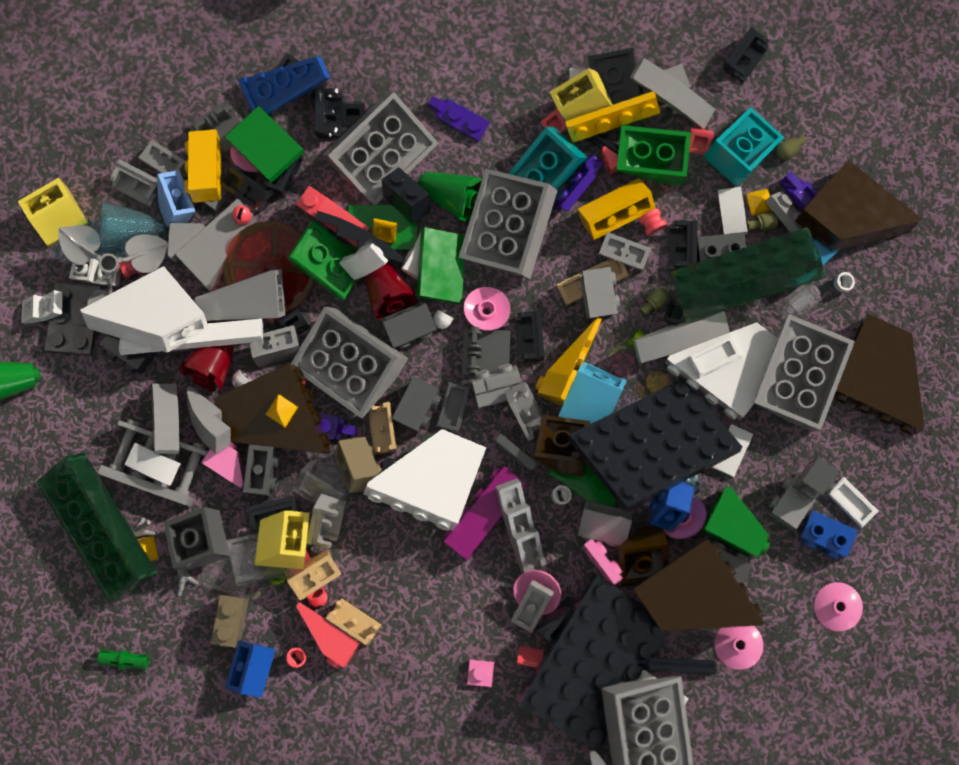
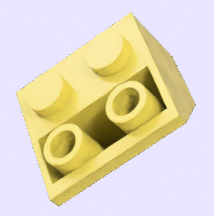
M590 68L550 91L560 114L566 121L613 105L598 73Z
M59 178L18 201L28 220L48 247L59 241L60 227L89 224L68 187Z
M283 511L261 519L255 565L304 569L309 513Z

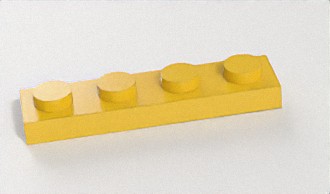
M652 91L565 121L572 143L661 112L655 92Z

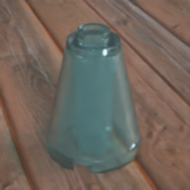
M109 202L102 203L101 248L125 246L129 239L137 235L164 236V222H160V217Z

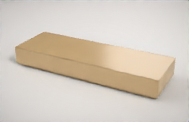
M612 259L587 269L593 270L610 267L611 272H615L616 282L629 276L624 264ZM579 274L556 284L566 306L583 298Z

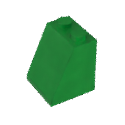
M726 486L720 490L699 533L748 557L750 560L760 557V555L763 556L770 544L767 542L769 534L731 487Z

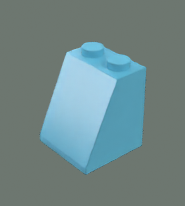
M583 362L558 417L590 421L591 424L612 414L627 380Z

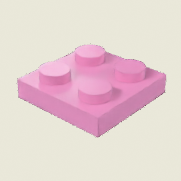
M591 539L583 545L582 549L606 581L615 585L622 579L619 575L622 573V570L614 560L609 562L605 556L607 551L600 541L595 543Z

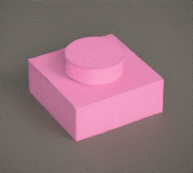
M470 660L467 684L492 687L494 662Z

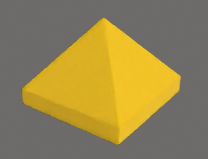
M768 188L745 194L752 216L773 211L765 202L770 197Z
M374 219L372 234L384 242L395 244L397 223Z
M278 394L266 415L283 427H286L298 407Z
M154 536L130 541L135 565L159 559Z

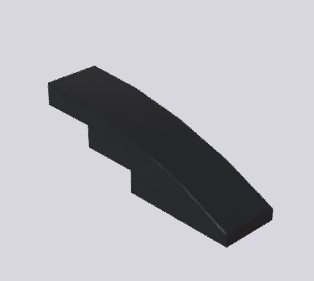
M317 210L315 220L336 225L335 234L356 240L357 251L361 247L373 243L382 250L385 258L403 262V257L370 232L340 217Z

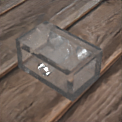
M806 281L785 297L775 310L784 320L787 314L802 319L823 298L820 296L819 289Z

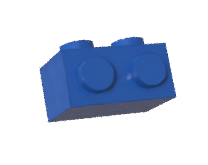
M683 482L652 498L649 505V510L652 511L649 524L672 532L690 513L694 487Z
M812 510L807 514L798 539L803 541V546L812 550H816L818 547L825 551V556L838 560L839 557L846 558L858 530Z
M238 640L225 688L243 695L262 697L276 649Z

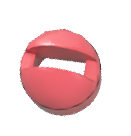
M240 205L232 211V218L235 223L243 226L251 221L252 214L246 206ZM240 210H243V211H242V215H241V220H240V219H238V216H239Z
M321 587L308 595L307 599L313 607L319 608L320 605L324 606L328 597L325 589Z
M301 648L291 649L286 657L288 665L292 668L302 667L306 661L305 652ZM293 653L301 661L300 664H297L291 657Z

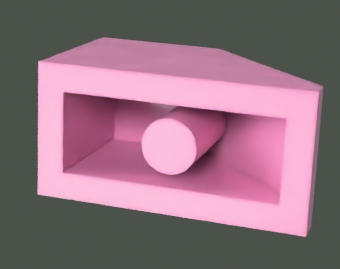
M231 442L230 446L217 454L210 449L201 463L243 489L245 473L241 454L236 451L238 446Z

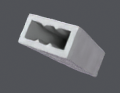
M238 198L176 253V256L210 292L226 270L227 261L242 232L257 221L253 215L255 210L246 203L243 204ZM240 205L246 206L252 214L251 221L243 226L235 223L232 218V211ZM240 210V213H239V216H238V219H240V220H241V215H242V211H243V210Z
M282 269L271 270L195 297V303L204 313L206 321L280 318L285 316Z

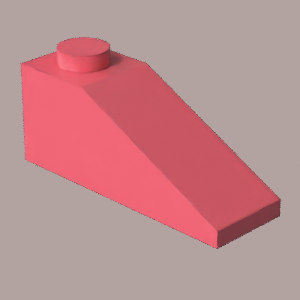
M308 186L296 203L300 209L314 219L317 210L349 221L368 232L371 230L311 186ZM318 221L336 233V225ZM342 237L356 247V240Z
M299 602L296 607L321 652L328 657L326 662L337 669L340 666L345 668L362 642Z

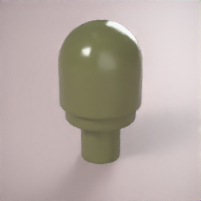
M803 135L796 139L793 137L787 138L777 146V156L782 160L792 158L801 150L800 146L807 142L806 138Z
M774 212L758 214V216H755V220L746 223L748 231L758 229V232L774 230L779 224V218Z
M660 287L653 289L644 299L645 304L639 309L640 312L646 316L651 310L657 311L662 308L668 301V292Z

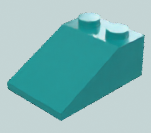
M750 107L712 144L703 157L738 187L785 137Z
M546 127L508 174L548 183L558 190L587 159V156L556 127Z

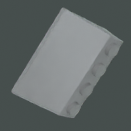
M386 92L322 156L372 205H377L384 198L381 179L398 167L408 174L439 143L394 92Z
M485 169L459 258L508 274L531 279L557 190L548 183Z
M324 307L291 364L300 367L307 380L354 414L363 418L397 379L408 358L338 309Z
M787 314L753 403L790 423L812 432L820 431L855 341Z
M680 676L623 682L601 688L612 765H693L682 679Z

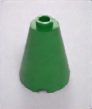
M427 171L420 176L418 184L429 193L430 199L461 221L469 222L482 178Z
M0 361V400L37 387L36 382L41 381L39 368H34L32 363Z

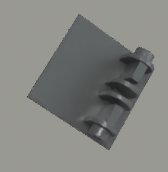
M224 101L188 125L191 131L216 129L221 142L222 156L230 151L232 146L225 136L240 123V120L233 112L229 103Z
M477 326L464 329L462 375L475 376L477 371L489 370V372L498 370L500 365L509 364L510 331H482Z

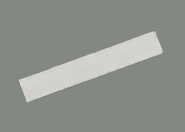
M262 319L210 323L208 324V331L173 350L263 342ZM121 338L118 349L120 355L161 351Z

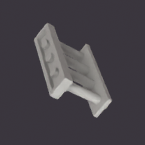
M130 419L126 423L119 420L117 425L126 429L113 464L110 463L109 467L101 465L98 474L191 507L194 498L188 496L190 492L188 488L200 457H205L208 453L206 451L207 447L193 442L192 446L179 442V448L190 451L192 454L179 487H176L175 491L166 488L167 484L156 479L153 480V483L145 481L146 476L139 471H132L131 475L123 473L124 468H122L135 432L148 437L144 447L153 451L154 443L153 432L140 428L141 423ZM166 454V457L175 460L177 454Z

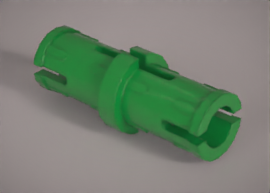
M101 649L97 662L98 665L119 667L122 670L126 668L147 670L150 655L129 653L128 650L115 652Z

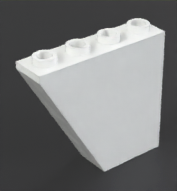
M164 266L80 310L88 329L164 352H169L209 330L202 310Z
M756 322L674 353L667 358L665 364L668 365L667 370L677 377L679 374L687 380L685 383L693 390L697 391L699 389L706 394L704 398L709 403L715 406L718 403L725 409L723 411L724 414L729 418L741 420L754 405L753 401L778 338ZM731 335L742 357L698 378L688 356Z
M442 429L369 481L363 494L368 496L373 502L386 503L391 505L390 507L395 511H406L413 514V517L420 521L428 520L435 523L442 530L453 531L460 520L486 447Z

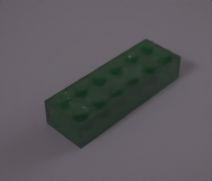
M808 227L670 271L686 322L825 278L821 256Z
M84 452L63 457L36 482L108 604L127 598L158 573Z

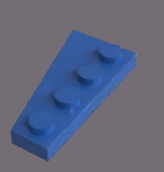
M313 57L289 66L238 79V82L251 111H254L259 106L268 115H271L330 79V76L322 58Z

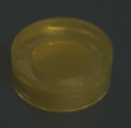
M662 371L651 372L645 381L646 388L651 394L670 384L669 377Z

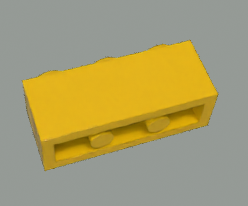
M217 130L189 132V141L185 142V151L188 155V160L185 161V171L188 174V180L184 182L185 192L190 194L193 203L221 200V142Z
M638 178L578 208V212L584 228L596 240L607 234V232L609 233L656 209L651 191Z

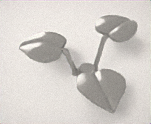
M85 225L59 228L61 249L71 262L77 265H85L93 256L99 260L100 269L106 273L108 292L105 290L95 291L89 297L87 306L113 293L111 274L119 270L121 262L132 260V266L135 270L142 273H150L160 267L168 249L167 241L157 236L144 234L132 237L125 244V250L129 257L116 258L115 255L110 253L101 256L95 253L99 249L101 241L98 233L93 228Z

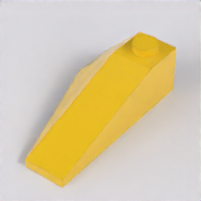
M597 317L550 367L545 377H539L535 389H538L537 396L561 407L563 406L575 376L583 364L599 329L602 318Z

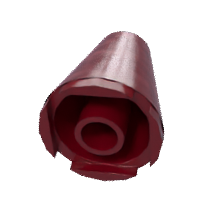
M388 262L365 276L371 311L377 320L380 321V319L416 303L417 298L413 290Z
M236 344L196 348L181 363L179 371L185 378L188 374L193 377L192 383L211 392H215L217 389L220 392L223 388Z

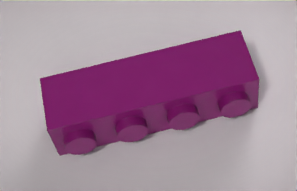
M505 466L502 470L497 468L489 478L491 481L490 485L486 489L482 487L475 495L474 499L477 501L471 508L467 506L462 511L460 517L462 520L453 531H446L444 543L468 561L503 517L495 487L516 478L521 482L523 491L527 484Z

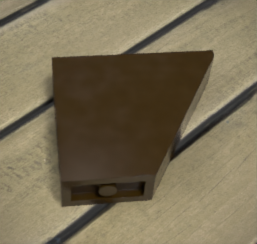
M848 160L803 209L795 222L830 251L910 233L922 218Z
M867 314L863 318L853 339L855 342L834 399L843 404L850 402L856 405V410L864 414L871 412L878 415L877 419L883 423H895L900 426V430L910 435L917 434L924 429V419L912 333Z
M288 363L214 398L217 408L222 411L223 423L231 428V442L322 454L331 453L329 448L331 441L327 433H323L320 425L322 423L321 416L313 408L311 403L313 402V396L310 390L305 388L303 383L305 377L300 367ZM278 394L298 407L286 427H283L266 415Z
M705 539L633 588L661 631L762 626L765 624L762 619L765 614L757 603L754 605L748 598L751 594L744 583L738 584L734 578L736 572L728 561L726 563L723 562L719 556L722 551L716 542L712 541L710 543L708 539Z

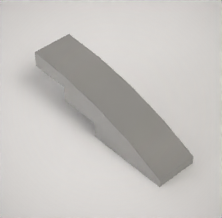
M641 57L630 76L646 92L654 91L658 102L665 103L678 115L685 116L701 129H705L715 111L699 95L645 58Z
M153 140L150 141L138 157L159 174L180 170L184 182L188 180V174L185 171V160ZM221 187V200L202 203L217 212L230 193Z
M717 311L702 318H693L678 325H669L633 340L638 363H643L680 352L730 333L725 311Z
M516 478L496 486L495 489L502 516L521 573L529 570H540L547 573L539 532L534 528L530 507L525 503L521 482Z

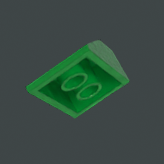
M621 125L616 171L658 183L684 185L687 177L691 132Z

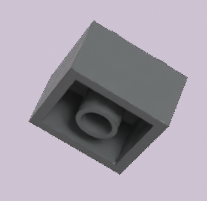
M203 507L164 522L173 569L191 571L230 556L219 510Z

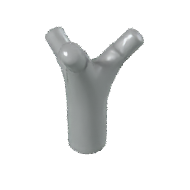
M141 517L139 523L132 530L120 536L121 541L127 544L140 536H155V531L146 530L151 521L147 520L145 522V518Z
M177 570V595L181 596L186 582L196 586L198 581L193 579L188 571Z

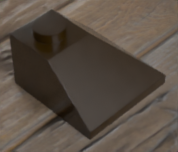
M543 415L534 458L560 474L583 477L586 462L568 441L569 434L589 425L590 421Z
M656 526L639 528L618 547L619 567L622 570L620 574L622 577L620 580L621 587L638 585L668 565V544L662 528Z

